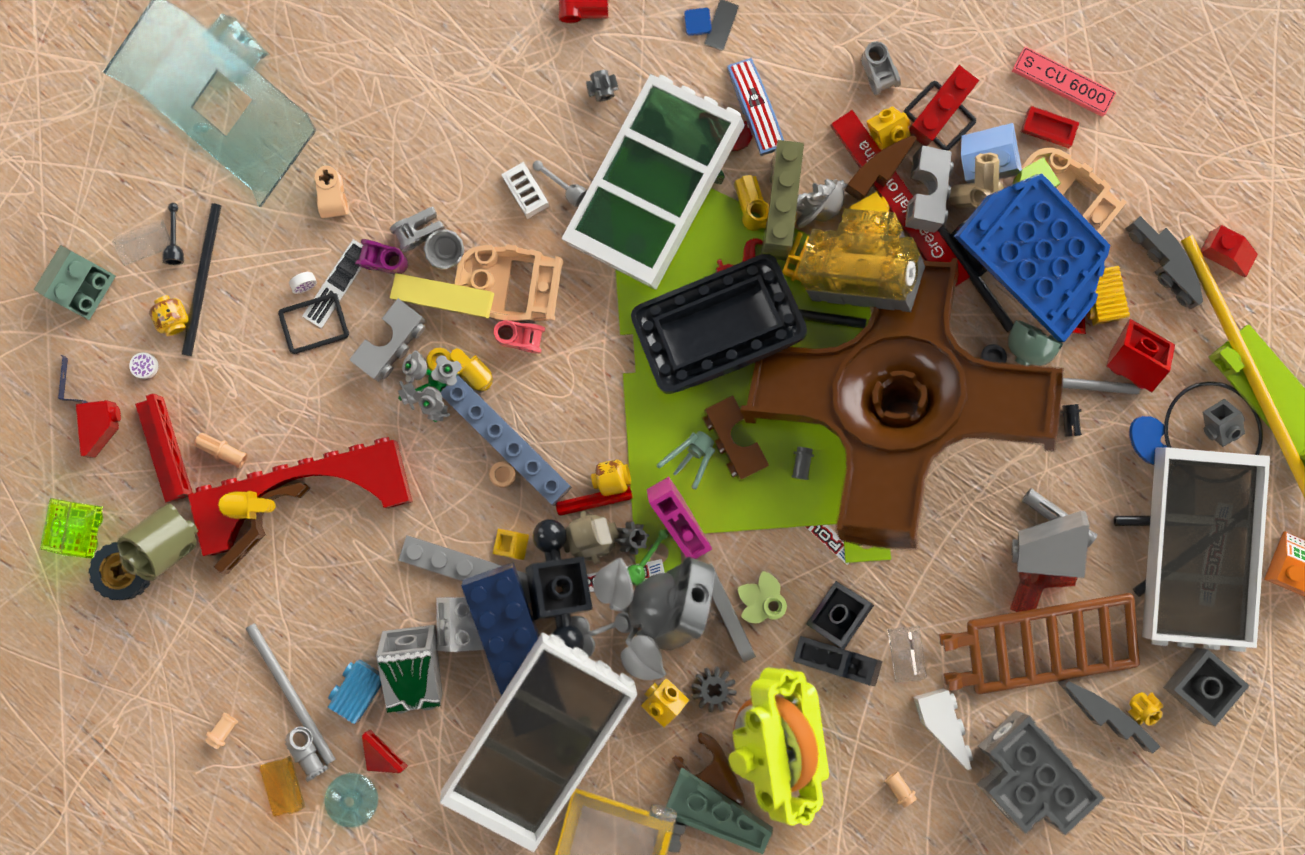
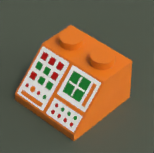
M1283 531L1264 580L1305 597V540Z

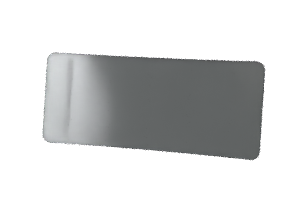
M725 0L719 1L711 24L712 31L707 35L705 45L724 50L739 8L738 5Z

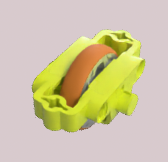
M768 667L761 672L760 678L751 685V699L746 701L737 712L734 731L732 732L735 751L730 754L729 763L736 774L754 782L757 802L764 811L769 812L772 820L792 826L797 823L809 825L815 813L823 805L821 783L829 777L818 694L814 686L806 682L803 672ZM799 790L798 797L791 796V792Z

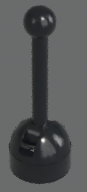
M176 203L168 205L171 217V245L166 246L162 254V262L168 265H181L184 263L183 250L176 245V212L179 209Z

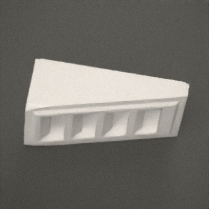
M524 162L501 174L527 219L549 207L548 201ZM523 171L524 176L513 182L510 180L512 176ZM526 180L529 181V184L516 190L515 186ZM533 188L534 192L521 198L520 194ZM536 196L539 198V200L533 202L532 204L528 206L525 205V202L531 200L532 198Z

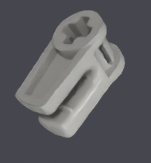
M434 207L423 210L409 218L402 219L390 227L391 233L397 236L401 244L399 247L402 252L416 248L425 242L433 232L445 229L442 222L437 221L421 230H416L417 227L427 224V222L437 217Z

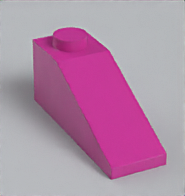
M670 477L647 489L649 504L686 557L697 559L712 550L705 534Z

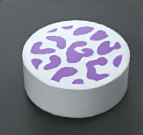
M311 272L300 273L289 282L291 290L295 294L306 292L317 284Z
M142 352L132 357L129 368L135 377L150 379L158 371V362L154 356Z

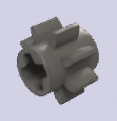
M608 70L593 72L590 74L591 81H586L589 97L595 96L597 102L612 99L615 96L614 91L618 90L615 74L609 76Z
M626 522V528H617L619 538H616L615 542H618L621 546V552L629 551L630 554L637 555L638 548H647L646 541L649 534L642 530L643 524L635 525L634 522Z

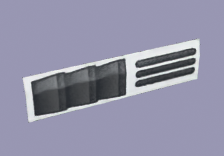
M354 239L352 240L315 298L335 293L339 301L341 300L362 268L355 265V261L359 260L362 244ZM333 298L309 305L303 317L322 328L336 307Z

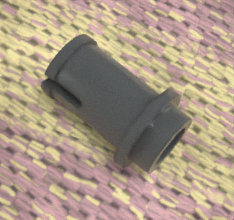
M797 447V451H794L793 454H796L792 478L809 480L811 457H814V454H812L813 449Z

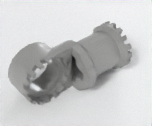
M297 727L287 734L285 745H287V749L293 756L295 763H299L305 772L307 782L328 769L327 765L323 766L315 753L317 749L312 743L313 736L309 729ZM295 733H300L305 737L306 743L303 747H298L293 743V735Z

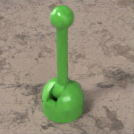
M666 529L659 531V537L641 563L627 568L633 585L637 586L645 579L643 568L662 540L668 538L669 533Z

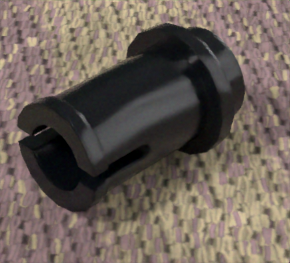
M1078 404L1063 405V411H1060V414L1063 413L1065 437L1073 436L1072 425L1074 436L1082 435L1079 415L1082 409H1079Z

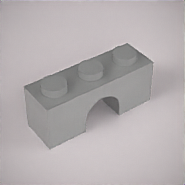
M922 145L913 155L910 179L923 182L928 188L929 195L916 194L908 202L905 227L935 233L942 225H945L948 218L946 201L949 199L951 186L948 185V181L953 171V162H951L952 152Z
M399 298L382 318L392 328L393 336L391 341L385 346L378 347L365 339L349 359L378 382L381 378L384 380L393 370L391 365L397 358L401 359L407 353L410 341L413 338L417 339L426 327L424 326L426 320Z

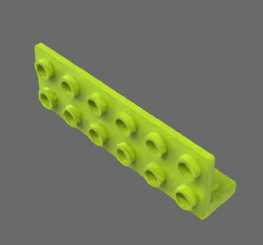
M1246 325L1239 332L1305 466V388L1250 325ZM1226 341L1208 358L1270 428L1242 370L1245 365L1241 362L1240 355L1232 349L1229 341Z

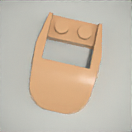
M1043 148L1034 152L1022 165V169L1044 157L1061 183L1057 189L1062 195L1076 180L1098 196L1082 216L1101 235L1127 202L1124 199L1119 201L1109 191L1112 187L1105 180L1102 181L1092 172L1093 169L1086 163L1082 165L1071 159V155L1055 148Z
M506 244L505 247H493L492 245L477 246L469 249L461 257L457 267L455 285L495 293L489 315L491 318L513 322L555 320L554 313L561 268L564 261L561 257L555 256V259L544 256L539 251L519 248L517 245ZM513 261L534 263L526 313L505 311Z

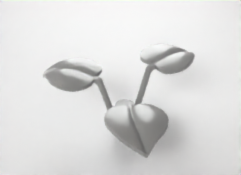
M618 558L600 569L593 580V588L598 600L604 604L610 603V609L621 612L616 616L615 622L590 631L589 622L586 618L572 616V625L577 627L584 637L582 651L588 655V658L592 656L595 650V642L592 636L615 627L622 633L630 632L626 639V644L629 647L621 652V661L624 668L632 676L639 679H660L666 676L657 643L647 635H637L634 637L636 632H638L637 628L640 626L637 624L632 627L628 617V606L633 597L632 583L623 559Z

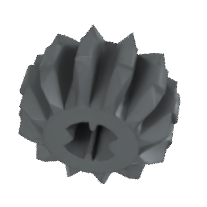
M716 666L714 668V675H711L709 668L706 667L704 668L706 678H703L700 674L695 676L702 683H692L691 687L693 689L700 690V692L692 695L693 699L703 697L698 706L703 708L708 702V711L711 713L714 710V704H717L720 711H724L721 702L725 701L728 705H732L733 702L727 697V694L734 696L737 692L736 690L728 689V687L733 686L736 682L734 679L725 682L730 674L728 671L723 672L721 677H719V667ZM717 683L721 686L718 689L721 692L718 695L713 693L710 696L707 693L710 692L709 688H707L709 684L713 686Z

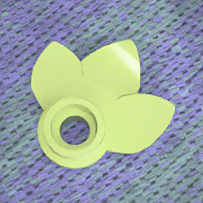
M762 571L758 585L744 584L738 587L740 599L747 605L741 615L744 620L750 623H761L767 618L775 620L785 614L787 604L780 595V583L770 573ZM771 601L777 602L778 609L776 611L769 610L768 605Z

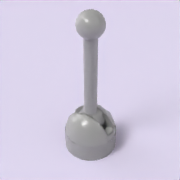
M537 160L533 163L534 170L543 172L566 190L565 195L569 203L575 207L580 205L587 189L579 184L568 186L543 167L541 161Z

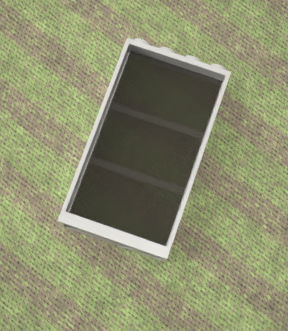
M1166 447L1155 449L1142 637L1151 639V644L1168 646V641L1177 642V646L1194 648V643L1203 644V648L1220 650V645L1229 646V650L1246 652V647L1257 648L1270 456Z
M543 632L447 780L440 795V804L532 852L536 850L637 696L634 681L629 676L622 673L618 675L612 672L606 663L602 661L595 662L589 659L588 655L581 649H571L564 645V641L552 634L548 636Z

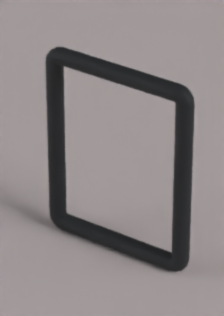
M932 81L904 109V113L912 122L915 121L916 117L909 111L934 86L939 90L942 86L939 82ZM962 104L958 109L971 122L947 146L935 137L933 142L942 150L949 151L976 124V117Z
M335 293L280 309L278 312L291 354L301 353L337 342L349 336L342 308ZM333 298L344 334L294 349L283 313Z

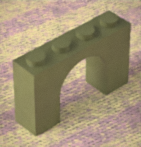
M778 140L773 155L770 183H772L771 197L761 254H770L776 260L786 261L792 248L804 143Z

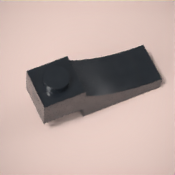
M800 636L793 662L876 687L883 662Z

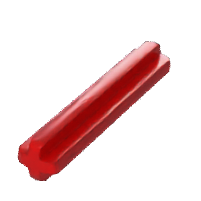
M628 486L626 492L604 496L598 492L559 501L556 503V510L559 516L631 500L633 495L631 487Z

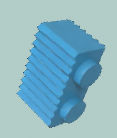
M362 660L356 661L355 664L349 663L342 674L345 677L340 687L336 685L328 696V699L331 700L328 708L353 724L361 720L382 685L379 671Z

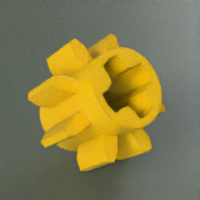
M1144 692L1138 693L1129 702L1132 709L1128 713L1139 725L1143 723L1148 726L1153 725L1163 715L1160 709L1164 705L1152 692L1148 696Z

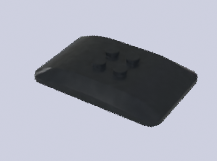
M770 254L758 255L643 302L634 307L631 312L632 323L659 389L666 394L683 391L744 368L799 343L807 335V327L777 260Z

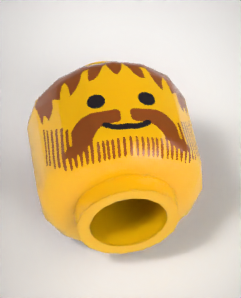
M162 296L154 301L155 305L149 310V315L159 333L173 336L186 329L185 325L188 323L189 318L179 299H170L169 296Z
M616 459L598 463L595 473L591 474V480L594 489H599L602 495L609 496L626 492L628 485L631 484V475L628 465Z

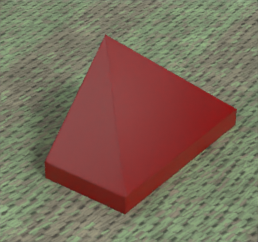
M371 729L362 735L367 771L400 774L408 767Z

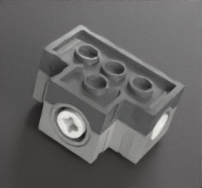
M1015 710L978 745L981 751L990 757L995 767L989 772L988 776L982 778L977 783V786L1008 820L1025 834L1033 828L1032 826L1044 817V820L1052 828L1063 835H1067L1105 798L1098 790L1092 787L1093 784L1080 770L1073 766L1071 760L1054 745V742L1041 728H1038L1035 724L1036 722L1029 715Z

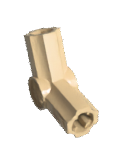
M990 152L986 154L981 153L975 157V183L954 185L949 196L951 205H955L957 208H977L986 196L1004 189L999 181L998 155Z

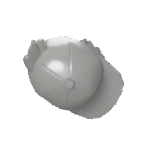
M826 179L824 185L813 183L812 193L799 194L796 210L802 212V215L796 223L798 227L802 228L814 219L826 222L835 215H838L840 213L839 210L844 204V188H846L847 183H844V180Z

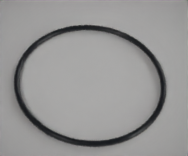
M1200 382L1187 387L1174 398L1165 416L1164 436L1167 448H1172L1168 435V422L1171 411L1176 402L1186 392L1200 386L1214 385L1229 389L1239 395L1246 403L1247 401L1234 387L1220 382ZM1248 404L1258 425L1259 439L1255 455H1259L1263 442L1262 424L1259 415ZM1177 464L1188 475L1208 483L1230 482L1249 471L1243 470L1237 475L1226 479H1208L1194 474L1183 464Z

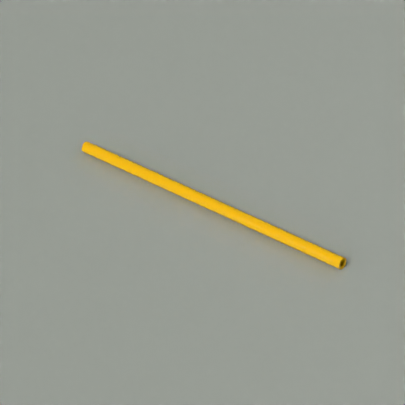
M1191 235L1181 240L1185 252L1194 267L1232 349L1240 355L1241 362L1245 365L1242 370L1305 498V466L1194 236Z

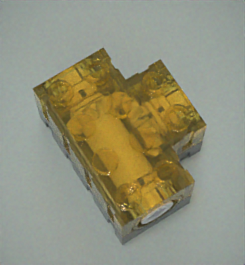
M844 208L842 221L839 223L837 231L812 229L797 275L812 301H827V303L851 304L852 306L861 307L871 306L878 309H898L911 312L925 265L913 237L904 236L895 212Z

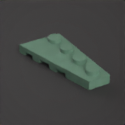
M681 767L663 816L763 854L772 835L773 827Z

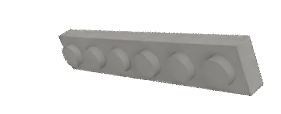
M408 535L398 560L461 581L502 566ZM517 570L527 601L531 603L526 573Z

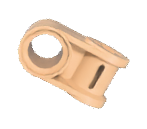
M320 167L315 173L317 205L320 217L328 218L347 215L348 203L344 192L342 176L333 167ZM331 175L334 179H330V184L327 185L324 181H327L328 176Z

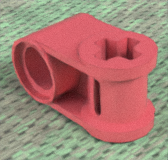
M503 320L496 324L494 336L501 346L529 353H541L542 349L539 347L545 327ZM503 328H510L513 330V336L508 340H503L499 337V332Z

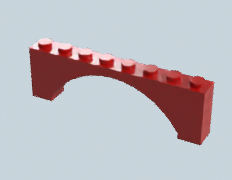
M389 437L374 440L375 445L365 447L364 444H357L348 447L349 452L339 454L338 450L324 453L323 459L314 461L313 457L297 461L298 465L288 468V464L273 467V472L267 474L257 471L247 474V479L237 481V478H231L221 481L222 486L212 488L211 485H204L195 488L196 493L188 494L194 523L198 529L197 535L202 556H214L225 553L235 545L237 535L246 519L230 518L219 509L220 499L225 494L231 492H257V498H261L269 491L297 479L311 476H330L346 479L371 492L382 501L383 508L388 509L413 502L398 442L390 440Z

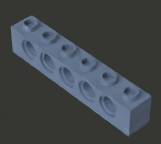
M457 375L456 384L453 386L447 385L440 392L442 397L554 506L572 487Z

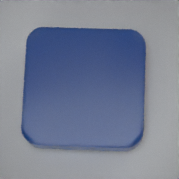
M709 8L685 11L687 35L694 36L711 33Z

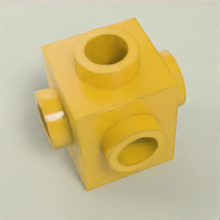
M893 106L882 110L878 115L866 121L871 137L882 150L911 136L908 128L910 126L909 118L904 112L900 113Z
M665 678L659 685L654 682L644 693L647 698L641 704V707L662 727H665L680 713L689 699Z

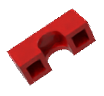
M959 64L909 127L910 135L916 137V141L923 146H928L980 80Z

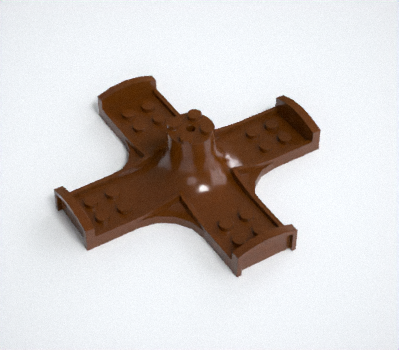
M952 258L951 262L923 261L925 268L911 312L874 307L867 326L854 339L837 347L820 349L789 347L755 362L747 406L741 405V412L746 423L756 424L757 418L820 424L839 437L846 451V473L836 525L840 541L875 548L918 550V531L924 491L931 464L946 447L963 439L973 438L1044 445V451H1055L1063 387V368L994 363L975 358L958 345L950 330L955 284L958 282L959 275L957 258ZM906 286L904 293L907 292L910 286Z

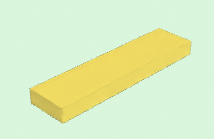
M395 273L390 299L397 300L399 298L406 303L489 319L495 293Z

